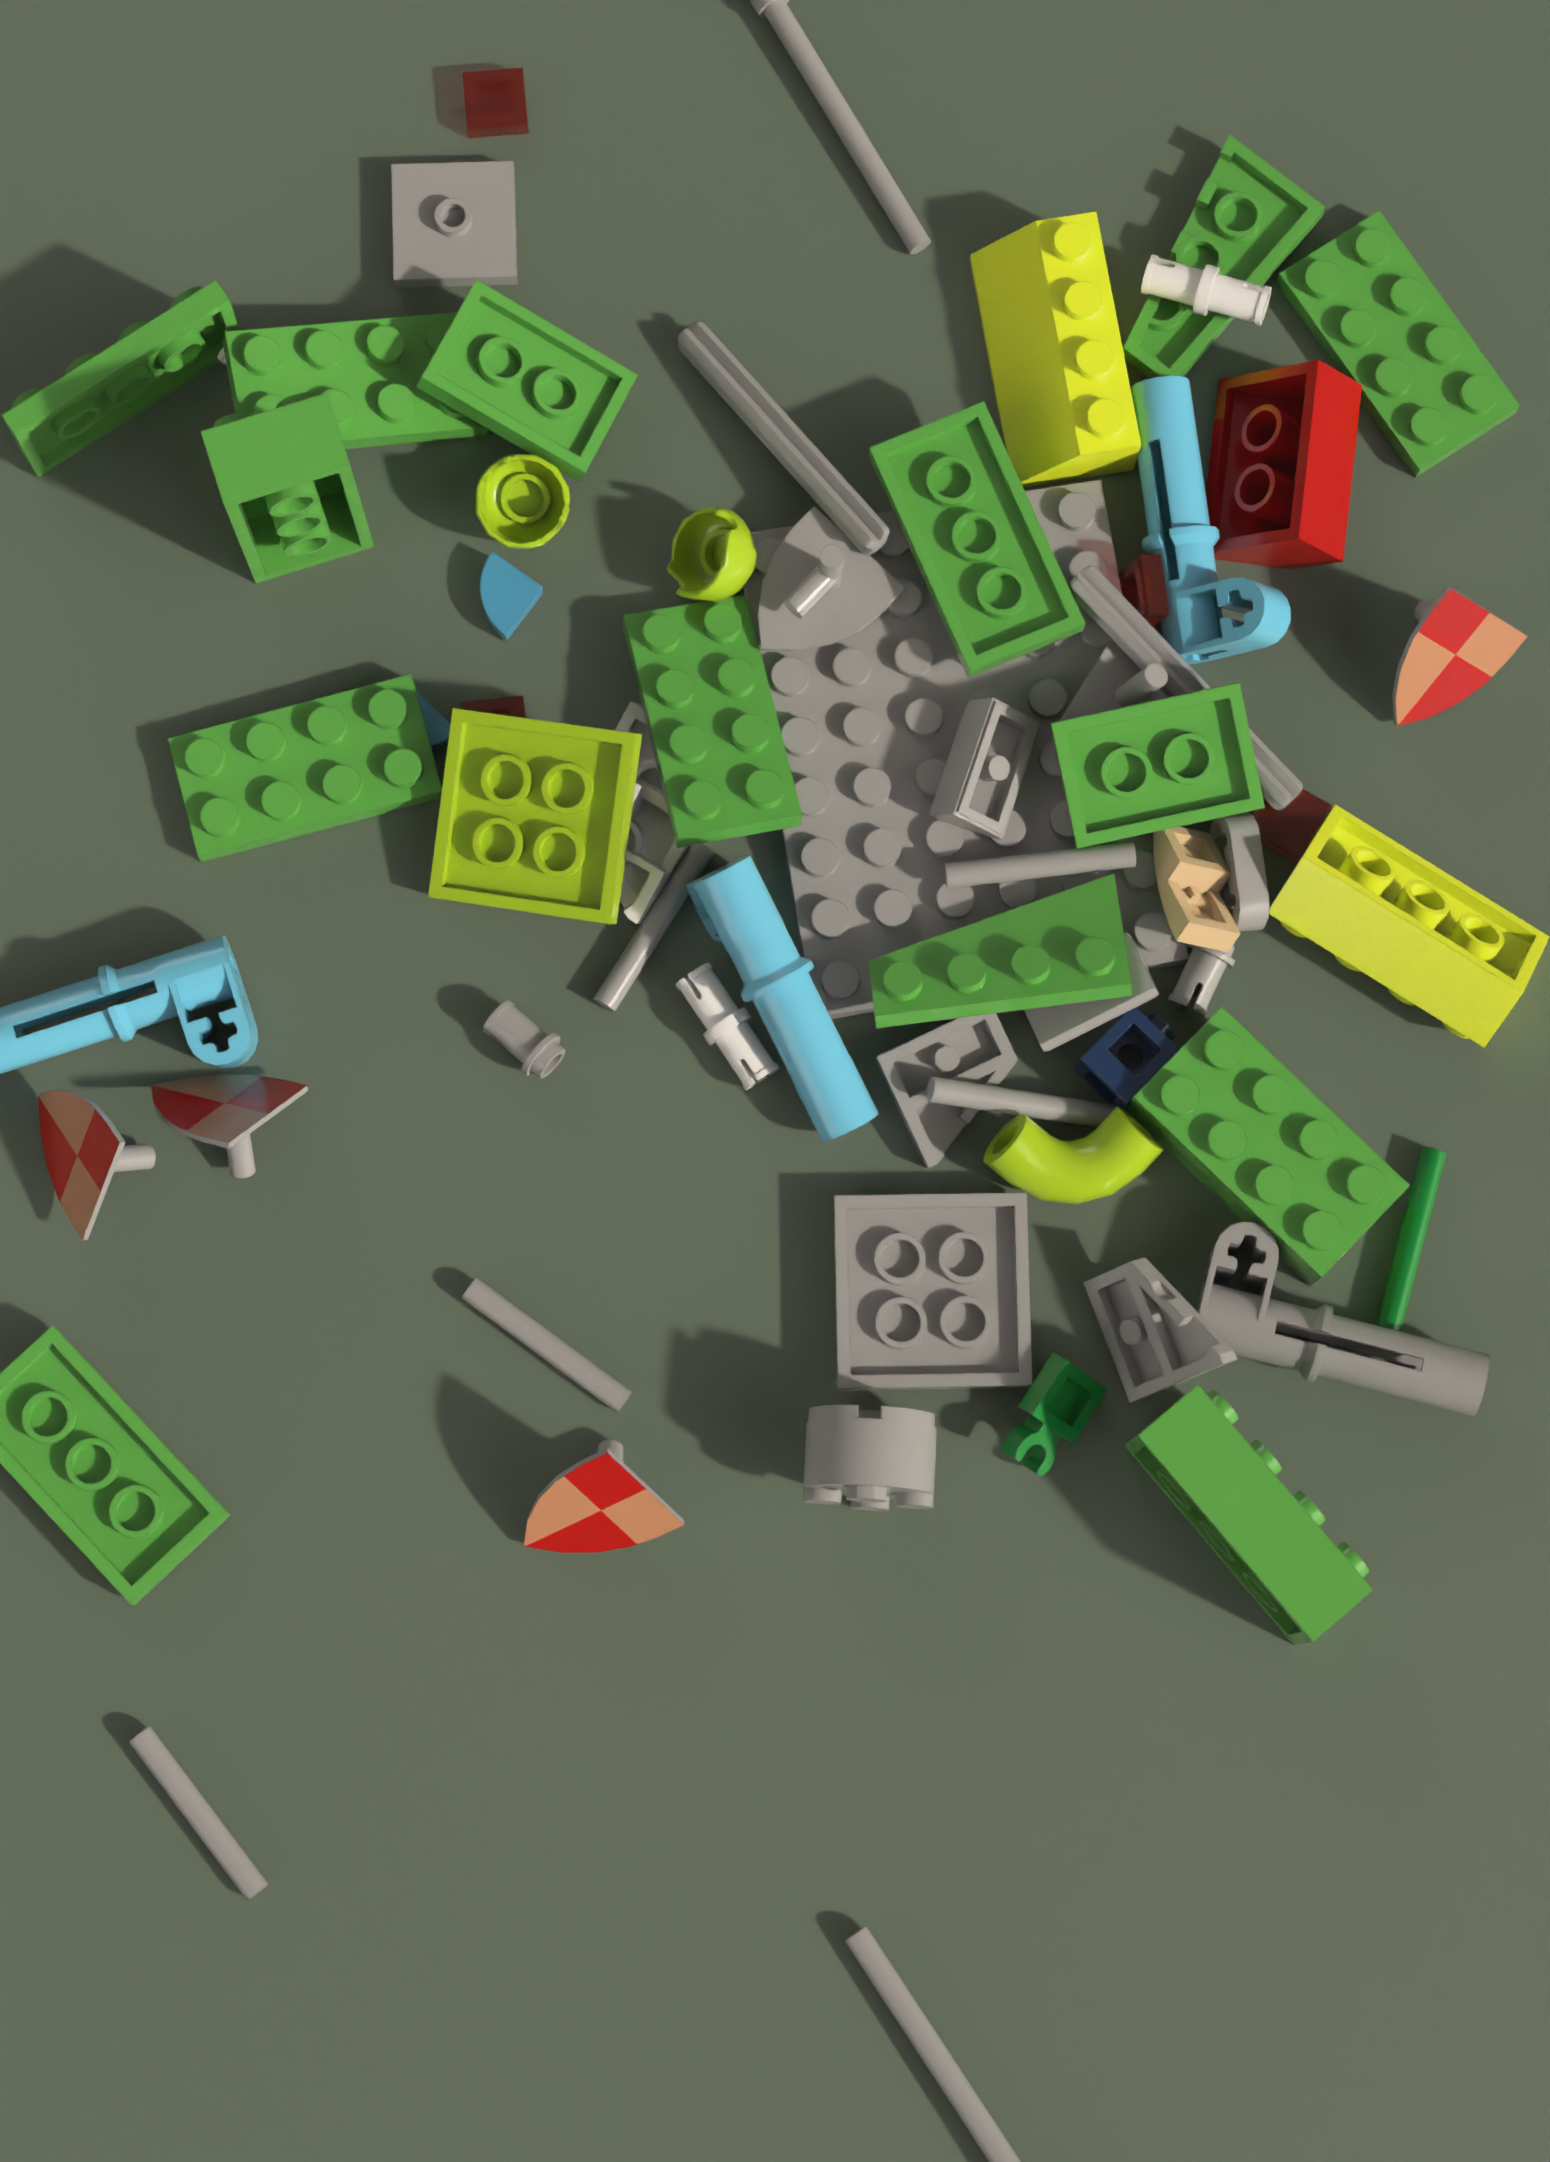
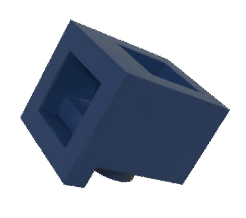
M1135 1007L1127 1011L1083 1055L1074 1070L1109 1104L1125 1109L1132 1098L1180 1049L1172 1042L1176 1037L1174 1031L1160 1016L1150 1010L1143 1014ZM1124 1048L1133 1049L1140 1057L1139 1066L1133 1069L1126 1068L1118 1060V1052Z

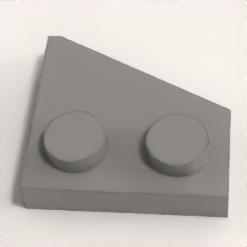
M996 1013L955 1018L874 1057L925 1168H930L939 1163L945 1155L943 1153L964 1126L969 1124L979 1111L978 1109L928 1102L927 1086L930 1078L938 1077L996 1086L1002 1082L1018 1061Z
M1146 1258L1130 1261L1084 1282L1085 1289L1130 1403L1154 1395L1237 1360L1236 1354L1229 1344Z

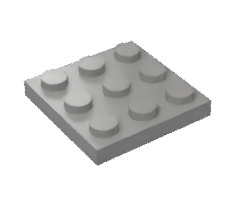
M1027 1193L834 1195L837 1391L1031 1387L1032 1355Z

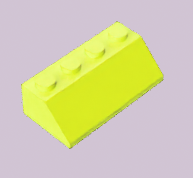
M1097 212L1034 221L970 254V264L1004 446L1023 488L1134 470L1141 448V440Z
M1336 804L1269 908V914L1278 919L1282 926L1293 935L1312 940L1334 954L1338 962L1346 968L1365 973L1386 986L1390 993L1399 1001L1408 1005L1418 1006L1442 1021L1446 1029L1460 1038L1471 1039L1484 1048L1523 994L1550 936Z

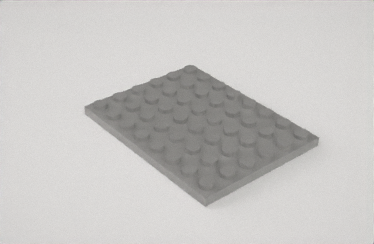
M1096 480L1025 491L1067 584L1083 568L1092 565L1122 594L1102 481ZM882 512L876 514L889 527V540L882 548L870 556L906 587L902 594L881 615L861 631L831 645L803 651H761L758 609L762 581L774 552L794 526L751 532L756 546L757 558L755 570L743 586L742 592L747 597L802 812L801 826L782 829L802 955L804 958L810 959L814 965V969L808 973L831 1019L874 1013L868 960L1113 873L1115 875L1123 932L1131 935L1148 970L1187 963L1189 957L1186 943L1175 940L1162 906L1155 873L1153 832L1091 845L1100 846L1134 842L1136 867L946 888L944 863L1076 848L1050 723L1062 719L1111 638L1077 602L1076 604L1085 621L1083 631L968 678L894 512ZM993 697L1042 723L1003 839H994L943 822L930 815V809L962 715L970 700Z

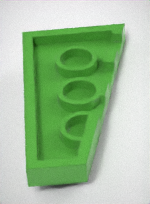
M1114 873L868 960L876 1028L1132 996V983Z

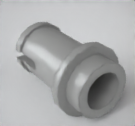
M1188 944L1187 948L1192 952L1173 993L1169 995L1167 1001L1178 1008H1181V1005L1185 1006V1011L1205 1017L1207 1006L1225 968H1233L1235 960L1231 956L1235 949L1234 946L1231 947L1229 952Z
M510 1000L503 1002L497 1007L483 1026L485 1034L493 1037L523 1063L522 1071L527 1076L534 1073L540 1079L545 1078L558 1066L566 1053V1050L559 1045L561 1040L559 1035L556 1033L546 1034L519 1011Z

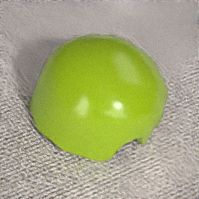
M510 454L499 459L484 472L476 487V515L488 536L508 548L526 550L544 545L562 528L570 512L569 487L559 469L536 454Z
M725 507L701 508L683 519L673 538L672 558L667 566V572L681 586L676 593L681 597L694 600L724 601L741 591L755 570L757 552L753 536L744 520L731 509Z

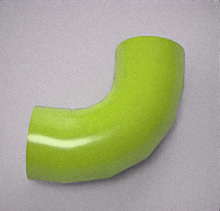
M1116 1106L1094 1131L1083 1138L1072 1141L1057 1139L1049 1135L1027 1115H1017L1002 1127L993 1138L984 1154L983 1162L1008 1183L1041 1201L1081 1204L1116 1193L1142 1174L1161 1154L1164 1148L1141 1122L1123 1108Z

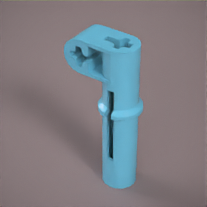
M1162 376L1135 383L1130 388L1141 440V448L1137 459L1148 536L1143 538L1141 543L1142 550L1152 558L1162 637L1189 665L1213 661L1265 648L1277 643L1285 635L1291 622V608L1285 595L1276 588L1244 577L1218 581L1213 546L1219 540L1220 535L1219 529L1210 526L1190 380L1182 376ZM1222 608L1243 614L1244 622L1232 618H1223Z
M751 855L741 856L686 884L692 903L706 930L714 941L722 942L727 953H729L744 983L740 995L744 1002L753 1001L821 1141L826 1142L835 1139L875 1118L879 1112L808 973L814 969V965L810 959L799 955Z
M221 935L119 969L106 964L98 968V976L0 1007V1074L119 1036L123 1042L133 1039L137 1029L179 1016L187 1044L193 1054L201 1061L224 1069L242 1065L256 1051L259 1038L251 1006L225 935ZM155 987L157 989V993L114 1005L105 1010L28 1035L24 1031L96 1006L124 999L136 993ZM234 998L237 1007L219 1013L220 1019L224 1024L237 1027V1034L228 1038L230 1049L224 1051L222 1047L209 1043L208 1040L209 1036L217 1033L216 1022L207 1017L195 1020L192 1011Z

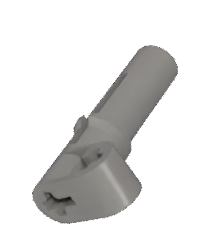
M1254 1222L1236 1223L1220 1234L1208 1258L1196 1311L1229 1344L1237 1356L1299 1371L1304 1380L1310 1383H1314L1317 1376L1470 1416L1476 1415L1488 1378L1490 1367L1489 1354L1334 1315L1333 1306L1323 1304L1314 1310L1271 1299V1290L1279 1260V1248L1275 1237L1265 1227ZM1240 1245L1249 1247L1250 1259L1259 1262L1251 1265L1243 1277L1242 1284L1261 1288L1259 1295L1213 1284L1214 1277L1226 1280L1231 1279L1237 1268V1259L1228 1254H1235ZM1275 1331L1304 1338L1314 1343L1275 1334ZM1320 1343H1324V1344H1328V1345H1331V1346H1335V1347H1339V1348H1343V1349H1347V1350H1351V1351L1363 1353V1354H1366V1355H1370V1356H1374V1357H1378V1358H1382V1359H1386V1360L1398 1362V1363H1401V1364L1413 1366V1367H1415V1368H1414V1369H1411V1368H1407V1367H1403V1366L1391 1364V1363H1388V1362H1384V1361H1380V1360H1376V1359H1372V1358H1368V1357L1356 1355V1354H1353V1353H1349V1352H1345V1351H1341V1350L1329 1348V1347H1326V1345H1323V1344H1320Z

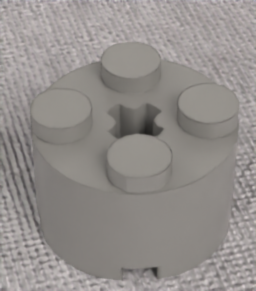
M823 1405L809 1408L808 1422L806 1423L802 1502L836 1505L841 1504L842 1496H846V1499L851 1501L850 1508L855 1510L889 1511L890 1499H895L896 1507L911 1509L934 1508L937 1442L935 1414L922 1410L881 1406V1411L859 1410V1405Z

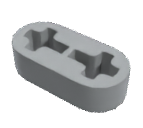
M1241 813L1213 819L1210 834L1232 873L1219 893L1239 931L1262 930L1266 926L1269 917V893L1260 832L1255 817L1250 813Z

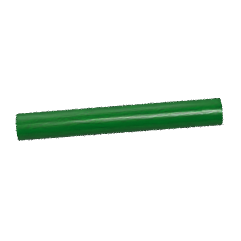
M1426 1146L1421 1148L1376 1322L1377 1326L1401 1332L1447 1155L1445 1151Z

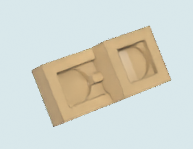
M1181 826L1153 832V853L1158 890L1175 940L1177 942L1229 952L1241 933L1219 892L1232 873L1211 834Z

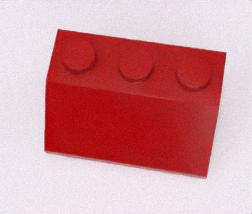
M1319 359L1219 379L1206 485L1210 526L1219 529L1220 535L1219 540L1213 546L1215 560L1291 570L1343 562L1362 384Z

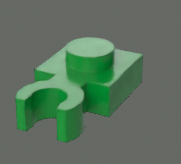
M1052 1353L1018 1405L1020 1409L1029 1414L1028 1419L1023 1425L1013 1428L1006 1435L1001 1451L1020 1462L1031 1447V1451L1022 1465L1042 1477L1054 1463L1056 1457L1055 1445L1059 1438L1062 1437L1073 1444L1108 1389L1068 1360Z

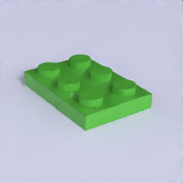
M476 279L416 387L528 453L538 455L556 466L559 471L580 482L638 374Z
M1240 682L1050 723L1073 838L1077 849L1265 808Z

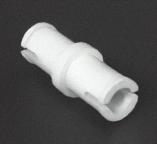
M1152 254L1144 273L1141 293L1193 306V313L1206 316L1208 311H1213L1261 326L1268 308L1272 287L1267 285L1261 286L1219 274L1220 267L1207 264L1203 270L1159 258L1158 255Z
M708 962L687 974L689 978H682L675 986L678 991L682 992L707 1031L703 1036L710 1046L717 1044L743 1083L742 1086L746 1091L765 1080L768 1074L772 1075L780 1067L777 1063H774L748 1024L752 1017L745 1007L738 1009L712 970L713 967Z

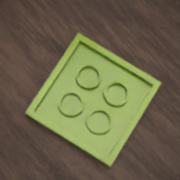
M453 708L428 897L584 921L617 924L642 734Z

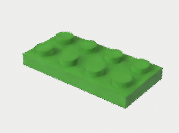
M1380 210L1279 273L1276 284L1339 372L1362 384L1361 403L1415 478L1513 416L1520 407L1518 401Z
M216 280L203 288L200 286L189 288L178 295L172 302L171 308L150 322L148 320H141L133 323L119 335L118 342L97 355L91 353L81 356L67 367L63 377L44 389L41 387L32 388L17 397L12 403L11 409L1 416L24 458L37 477L45 474L221 362L218 359V355L223 348L222 341L225 332L240 330L229 298Z
M458 312L226 331L222 342L235 413L247 412L252 416L275 409L281 400L294 394L311 393L317 396L327 393L345 449L487 436L489 429L416 387Z
M984 401L869 447L868 457L968 678L1084 630L1085 621Z
M739 595L729 597L724 601H703L624 615L623 629L676 847H686L801 826L802 812L747 597Z
M412 674L168 738L197 856L201 862L441 799L442 784Z
M54 1325L0 1373V1464L131 1605H136L231 1516L225 1507Z

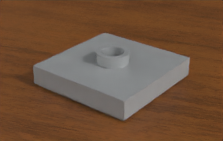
M514 161L391 164L393 280L395 288L473 286L476 279L487 286L518 285Z

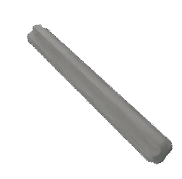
M697 321L684 329L678 336V347L682 354L862 554L869 556L882 548L889 540V527L705 323Z
M1089 565L1083 568L1069 582L1068 586L1075 601L1141 670L1151 663H1158L1166 669L1168 680L1160 688L1163 693L1171 697L1211 688L1095 566ZM1249 728L1263 798L1274 809L1281 810L1300 794L1303 785Z

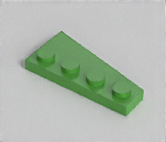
M1229 134L1220 152L1219 159L1210 177L1207 178L1197 198L1196 205L1183 231L1180 232L1168 260L1203 270L1207 264L1220 267L1219 274L1263 286L1322 218L1325 206ZM1149 294L1123 347L1125 360L1149 379L1162 376L1184 377L1234 320V317L1213 311H1208L1207 315L1203 316L1193 313V306Z

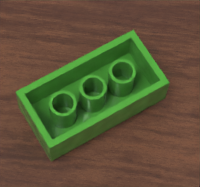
M311 393L294 394L281 400L275 409L252 416L247 412L229 414L217 420L213 428L200 431L224 507L256 584L374 547L351 465L327 393L317 396Z
M1223 1007L1132 1098L1125 1109L1141 1122L1177 1160L1242 1222H1254L1265 1227L1275 1237L1279 1248V1257L1309 1286L1322 1278L1410 1186Z
M1196 1385L1124 1446L1293 1645L1314 1642L1373 1591L1363 1578L1369 1573V1569L1360 1556L1347 1543L1342 1542L1336 1547L1319 1526L1326 1521L1325 1517L1306 1494L1299 1490L1296 1494L1292 1495L1276 1475L1282 1468L1272 1453L1258 1440L1249 1445L1232 1424L1239 1419L1238 1415L1225 1398L1215 1389L1206 1394L1199 1385Z

